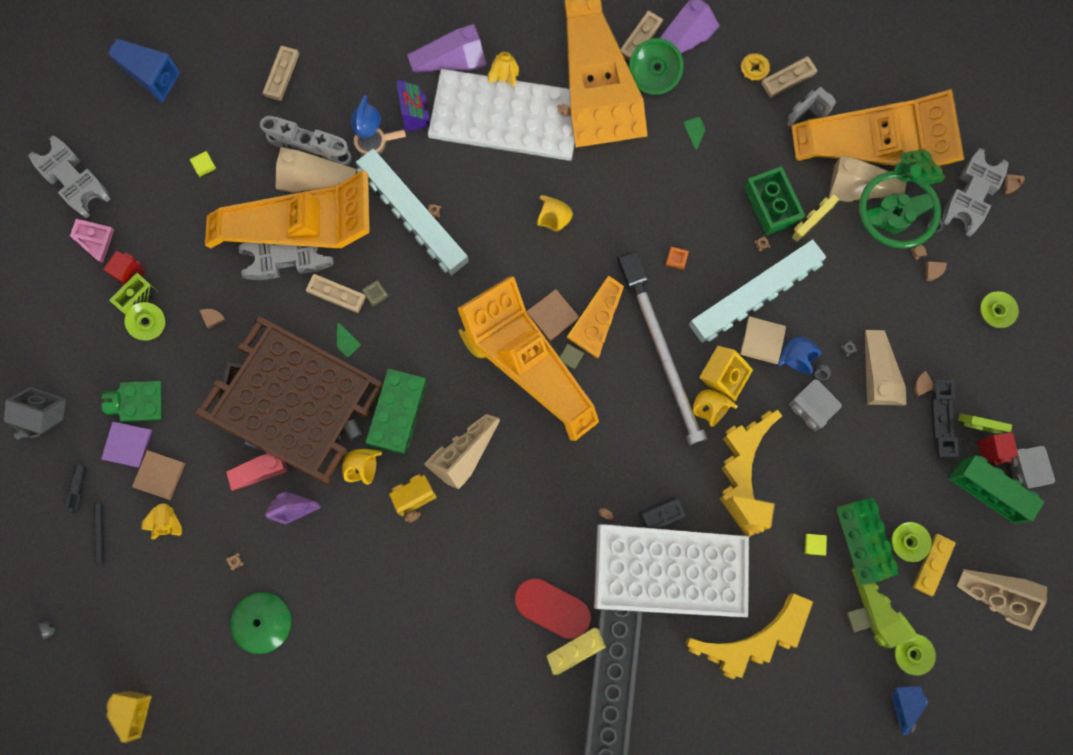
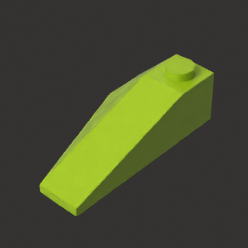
M855 567L852 568L863 605L867 607L873 624L871 629L876 635L874 636L876 642L881 647L893 648L917 636V633L902 613H896L891 608L890 599L882 593H878L877 584H860Z

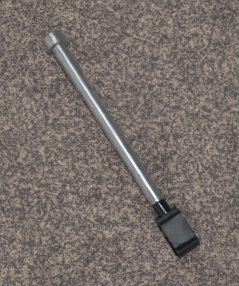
M636 251L617 256L618 265L628 289L633 288L688 430L689 435L686 436L688 444L691 446L707 440L705 431L700 430L644 287V284H647V278Z

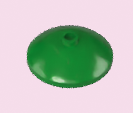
M653 38L641 43L634 50L629 63V70L637 87L641 91L653 95L663 94L673 89L680 81L684 69L683 57L679 49L672 42L662 38ZM659 63L661 65L660 70H655V64Z
M267 592L253 593L242 599L232 613L230 621L232 636L235 642L245 651L255 654L271 652L281 646L287 639L291 629V613L286 603L280 597ZM257 619L261 622L259 627L255 626V620Z

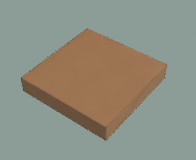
M556 289L527 311L528 315L549 341H552L580 318Z
M147 450L132 487L171 500L186 463Z

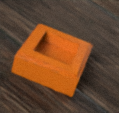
M671 246L666 266L684 270L689 251Z

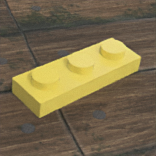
M835 195L830 199L826 197L819 204L820 208L817 211L812 210L806 217L808 220L805 223L801 221L794 228L796 232L792 238L798 242L835 206L839 198Z
M593 628L547 655V659L553 675H559L606 647L598 628Z

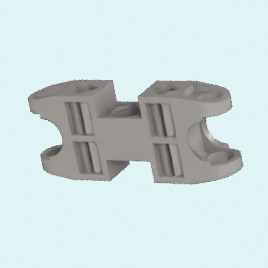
M266 116L260 122V127L266 133L267 140L274 146L298 150L348 166L352 161L347 143L340 137L316 129L314 132L299 128L294 122L274 116ZM267 121L274 122L272 128H264V124ZM305 140H310L306 144L303 143ZM338 143H342L344 148L339 146ZM348 155V159L345 162L338 160L339 156Z
M53 135L49 138L51 141V151L47 155L41 156L32 151L28 156L34 167L51 184H54L57 180L61 181L65 187L58 192L59 195L69 206L87 219L90 216L88 213V202L91 199L100 198L108 202L111 198L105 187L88 169L80 174L74 168L81 160L64 142Z
M981 148L967 162L959 177L960 180L967 183L964 190L957 189L950 196L942 215V221L945 225H948L953 218L963 220L966 230L965 235L969 237L975 233L985 220L991 205L983 202L987 193L993 195L999 190L1006 176L1009 164L1008 161L1002 159L997 166L988 165L985 161V150Z
M247 242L238 247L240 254H249L255 257L254 263L241 271L242 278L249 280L279 278V268L296 266L299 273L304 274L317 272L334 264L332 257H323V255L317 254L318 247Z

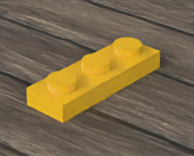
M940 534L934 535L931 550L924 558L913 588L929 596H934L956 542Z

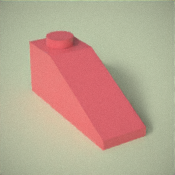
M265 454L226 473L231 490L233 491L289 471L285 462L270 454Z

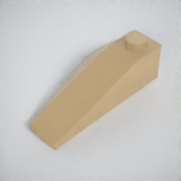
M281 147L276 163V190L301 193V191L333 187L355 175L357 170L308 153Z
M840 156L834 165L829 198L835 195L839 198V201L852 202L853 200H860L861 193L868 182L874 177L889 171L861 160ZM898 178L884 180L871 190L867 200L872 198L884 199L892 194H905L907 182L901 181Z
M865 330L867 404L906 406V386L885 331Z
M485 414L469 426L464 435L454 437L452 439L453 443L445 449L443 446L439 448L425 462V466L446 484L459 489L472 475L500 422L499 418Z
M964 569L957 583V587L976 600H981L989 605V609L1001 613L1010 623L1031 631L1047 602V587L1026 579Z

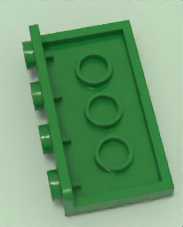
M874 498L846 504L837 508L855 570L862 585L879 582L898 575V566L893 559L891 544L886 538L885 526L880 519L879 508Z

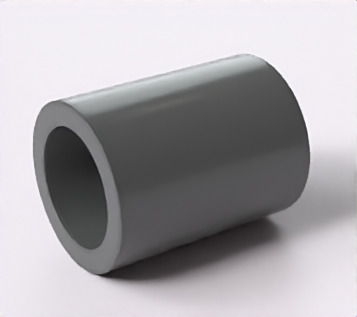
M355 419L347 421L344 429L350 441L360 438L363 434Z

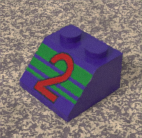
M400 80L396 81L405 130L427 128L426 121L430 119L428 109L424 110L423 105L427 104L425 93H421L420 86Z

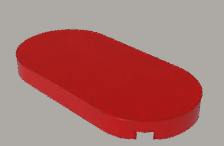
M527 580L520 585L516 592V607L523 616L564 638H577L583 635L589 628L591 616L586 604L543 580Z

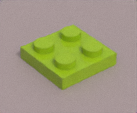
M959 413L958 421L964 422L966 427L997 434H1003V431L1011 432V424Z

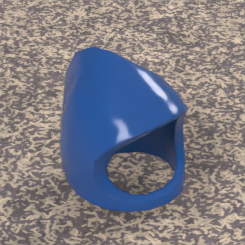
M364 95L351 116V128L355 135L362 139L372 138L381 123L380 113L376 108L367 103L368 97Z
M796 337L785 345L777 365L782 366L785 363L799 372L812 374L813 368L810 363L818 358L822 352L811 340L805 337Z

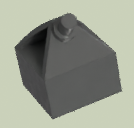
M29 387L6 400L4 422L18 430L14 433V437L17 440L23 437H38L63 420L66 399Z

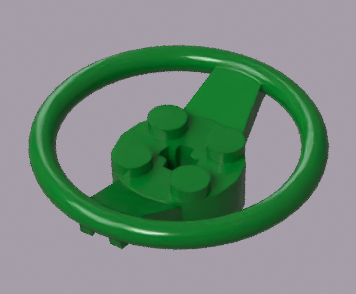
M895 171L882 173L869 181L861 193L859 215L863 226L874 239L893 248H911L924 243L934 234L941 218V207L936 192L930 184L920 186L927 194L912 198L907 194H892L884 198L877 208L867 211L868 196L877 184L887 179L902 177V175L896 176ZM933 209V218L929 228L921 236L913 240H893L885 237L874 228H884L886 231H890L891 234L901 233L918 216Z

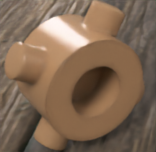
M566 104L557 106L560 115L564 117L571 115L570 107Z
M429 204V213L434 218H439L441 206Z
M765 236L754 242L759 252L770 248Z
M922 244L916 248H911L912 255L916 260L922 256H927L926 249Z
M605 508L599 509L601 517L609 521L613 519L611 511Z
M415 510L407 514L406 518H404L405 521L411 523L420 518V512Z
M239 553L226 559L231 567L230 570L234 571L235 568L243 566L244 562L239 557Z

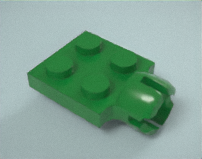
M925 149L904 152L900 156L901 162L897 163L895 167V175H902V177L898 178L899 180L904 182L914 180L920 186L939 183L946 178L942 173V169L933 161L932 155Z
M161 381L121 382L120 388L117 391H105L102 393L101 400H104V403H101L102 411L105 414H118L121 422L162 420Z

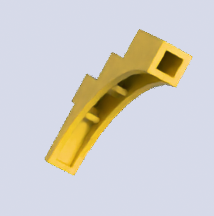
M778 410L774 413L771 411L761 416L762 421L758 424L754 421L745 428L742 425L738 428L736 426L731 427L725 432L727 436L723 438L736 458L731 456L725 460V466L721 469L735 488L730 486L722 491L723 496L719 499L748 537L755 533L748 532V528L740 525L726 505V499L738 496L755 500L751 482L755 451L770 426L782 417Z
M789 594L783 608L774 620L763 630L751 637L723 644L704 643L687 638L685 646L690 647L688 651L700 656L701 652L708 655L707 659L719 664V661H722L719 669L724 671L723 675L734 680L736 676L742 678L750 656H752V661L762 664L763 661L770 663L777 641H779V646L790 649V646L797 648L813 601L796 594Z

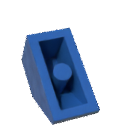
M921 686L897 687L892 694L902 735L908 734L927 706V697L923 694Z

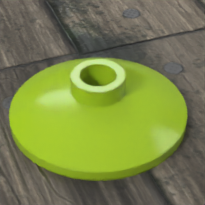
M1001 291L989 293L983 298L980 305L983 319L995 328H1006L1012 325L1019 314L1015 299Z
M141 302L133 305L127 311L125 327L129 334L136 339L152 340L162 333L165 327V317L161 309L156 305ZM142 318H148L149 323L147 325L142 324Z
M903 523L892 534L893 550L905 561H921L931 550L932 541L930 534L918 523ZM907 539L911 540V546L906 544Z
M917 634L914 638L895 647L897 664L904 672L910 675L926 674L934 666L936 660L934 646L922 635ZM912 650L915 652L914 658L910 657V652Z

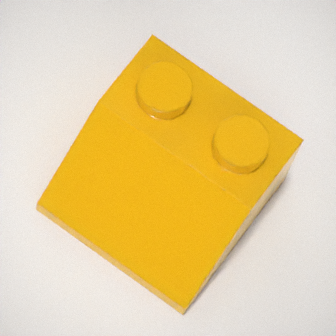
M717 346L699 378L709 388L725 395L732 401H736L753 369L736 350Z
M420 474L411 478L410 483L405 486L400 484L392 489L393 492L389 494L397 513L401 516L437 498L426 476H420Z
M738 496L726 499V505L740 525L748 528V532L759 534V532H764V530L771 528L774 504Z
M125 691L113 694L108 700L107 717L121 742L126 743L141 738L151 700L150 695Z

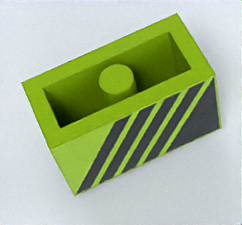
M136 273L110 301L126 315L133 305L148 302L158 291Z

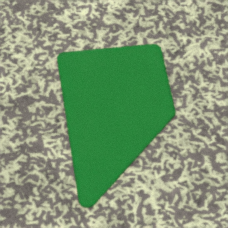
M700 117L683 122L695 149L698 148L705 132V127Z
M338 323L337 348L346 357H350L361 344Z

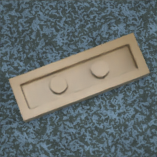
M648 11L620 51L623 57L630 61L634 50L644 41L652 39L662 25L663 19Z
M284 46L280 47L263 91L265 97L282 101L299 56L298 50Z
M806 57L765 78L761 84L771 98L815 75L817 69L809 57Z
M313 274L306 288L307 293L355 313H359L366 299L364 294L316 274Z

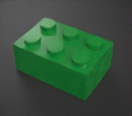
M782 166L749 178L743 187L766 236L799 224L805 216Z

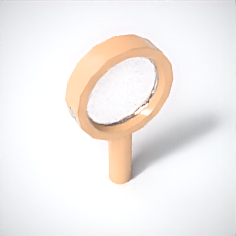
M378 128L376 134L369 139H362L355 135L354 144L357 151L363 156L372 149L380 154L385 148L386 141L406 137L404 129L383 134Z

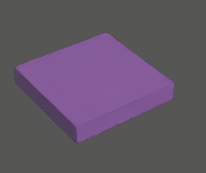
M112 422L101 459L140 468L147 451L152 430Z

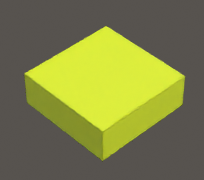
M207 151L190 159L199 177L216 169Z
M805 534V554L825 556L827 536Z

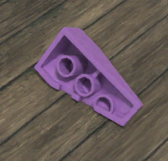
M689 0L661 38L672 42L683 53L688 49H693L700 42L708 40L719 28V24L709 5L702 0Z
M474 24L457 29L407 55L413 72H435L441 69L472 71L486 66L481 42Z
M284 492L277 495V499L271 502L266 512V517L287 524L321 508V505L296 494Z

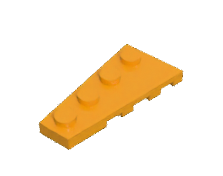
M608 276L566 338L598 359L624 286Z

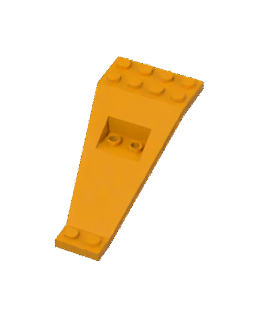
M564 0L567 20L570 113L575 147L646 137L647 127L643 98L602 13L601 0ZM606 72L610 73V79L605 78ZM588 75H591L593 77L592 82H588Z
M951 89L911 101L812 119L792 125L795 154L798 161L816 156L839 159L840 156L868 163L896 166L897 163L901 162L900 156L904 152L920 149L927 150L938 166L964 160L954 97ZM888 123V126L883 128V124ZM887 140H891L889 144H885Z
M362 170L333 187L218 208L207 215L205 246L211 249L223 241L343 248L369 233L368 173Z
M514 277L504 279L457 308L470 344L565 424L570 440L576 441L599 422L593 403L526 312Z

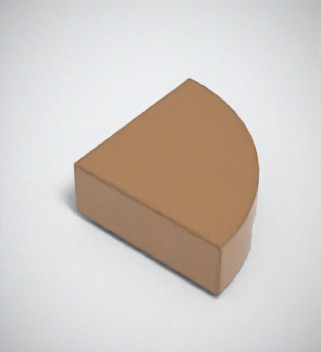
M1006 174L1003 194L1016 191L1023 184L1025 176Z
M928 261L926 263V281H932L941 276L946 269L947 263Z
M200 310L207 328L226 321L224 316L216 310Z
M926 371L917 378L914 389L917 397L933 389V382Z

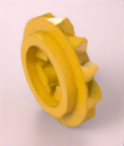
M750 54L741 63V72H743L745 78L748 77L751 81H760L766 78L770 70L768 60L760 54ZM759 65L758 71H751L752 66L755 67Z

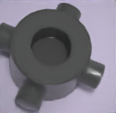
M848 341V343L840 347L846 357H849L853 352H857L852 341Z

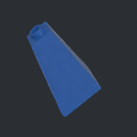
M116 39L115 43L110 47L108 54L112 60L163 103L180 74L170 56L166 53L120 39Z

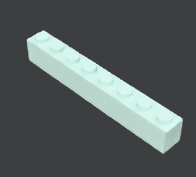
M374 149L356 161L358 166L357 172L364 170L368 173V184L371 189L381 194V200L385 205L389 204L393 208L391 211L398 219L402 218L405 228L409 232L413 231L415 233V239L421 246L424 244L428 248L426 250L432 259L436 258L440 262L438 265L443 272L446 273L448 271L452 276L468 263V256Z
M811 240L691 320L690 328L701 343L706 340L711 342L718 336L717 333L719 331H727L733 326L732 323L734 321H742L748 316L747 313L753 309L755 312L763 306L764 301L768 299L770 302L779 295L777 292L782 289L784 291L788 290L794 285L792 282L797 279L801 281L809 275L807 272L812 269L816 271L822 267V262L826 258L825 254L815 241Z

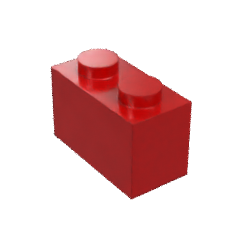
M118 251L115 252L103 269L123 285L136 273L142 277L145 274V271L141 268L142 264L135 260L133 256L126 252L121 254Z
M1013 433L993 435L977 441L980 456L984 457L991 466L1012 462L1011 458L1018 456Z

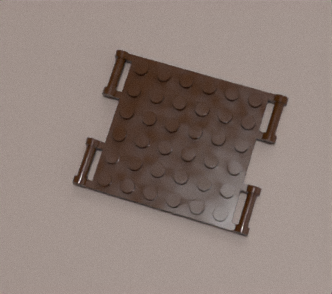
M257 316L254 321L255 324L247 337L237 347L240 352L249 355L229 386L219 380H215L212 384L213 388L201 406L196 408L194 414L308 474L321 483L328 485L331 480L330 477L342 456H345L348 452L347 449L338 445L335 441L353 411L365 419L368 418L369 411L380 394L384 383L270 321ZM261 328H266L255 347H249ZM368 386H374L363 407L359 406L358 403ZM223 391V396L211 414L208 413L207 410L218 393ZM332 449L336 453L322 474L318 470Z

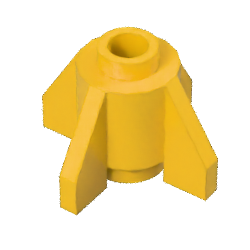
M501 52L496 56L488 73L487 81L489 83L499 80L502 82L507 81L511 86H515V76L519 75V68L510 53Z
M168 504L157 505L142 521V529L151 531V539H156L159 535L169 533L178 536L182 534V526L173 511L174 509Z

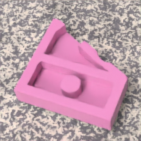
M76 219L70 236L95 259L103 263L114 229Z

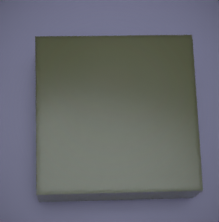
M378 280L362 290L372 306L389 297Z
M567 344L560 359L564 365L575 371L584 353Z
M867 607L846 612L852 632L873 627Z

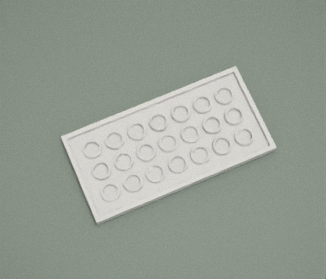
M441 69L428 132L429 138L572 160L575 140L571 115L564 117L558 113L557 108L561 104H566L570 107L569 89L516 81L515 86H511L507 81L502 82L499 80L489 83L487 81L488 76Z
M598 525L595 609L748 617L749 537Z

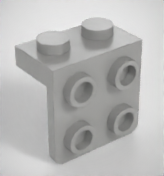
M819 87L816 91L812 90L805 97L806 100L803 103L799 102L794 106L793 112L788 117L790 120L787 125L791 127L808 110L816 118L827 117L836 103L834 97L822 87Z
M813 380L789 403L792 410L797 415H800L807 426L815 432L826 425L827 421L842 407L841 403L818 380Z
M1044 446L1018 449V456L1011 458L1012 462H1009L1013 478L1018 480L1025 489L1049 485L1055 482Z

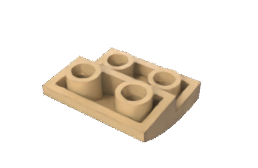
M749 316L740 355L778 364L786 326Z

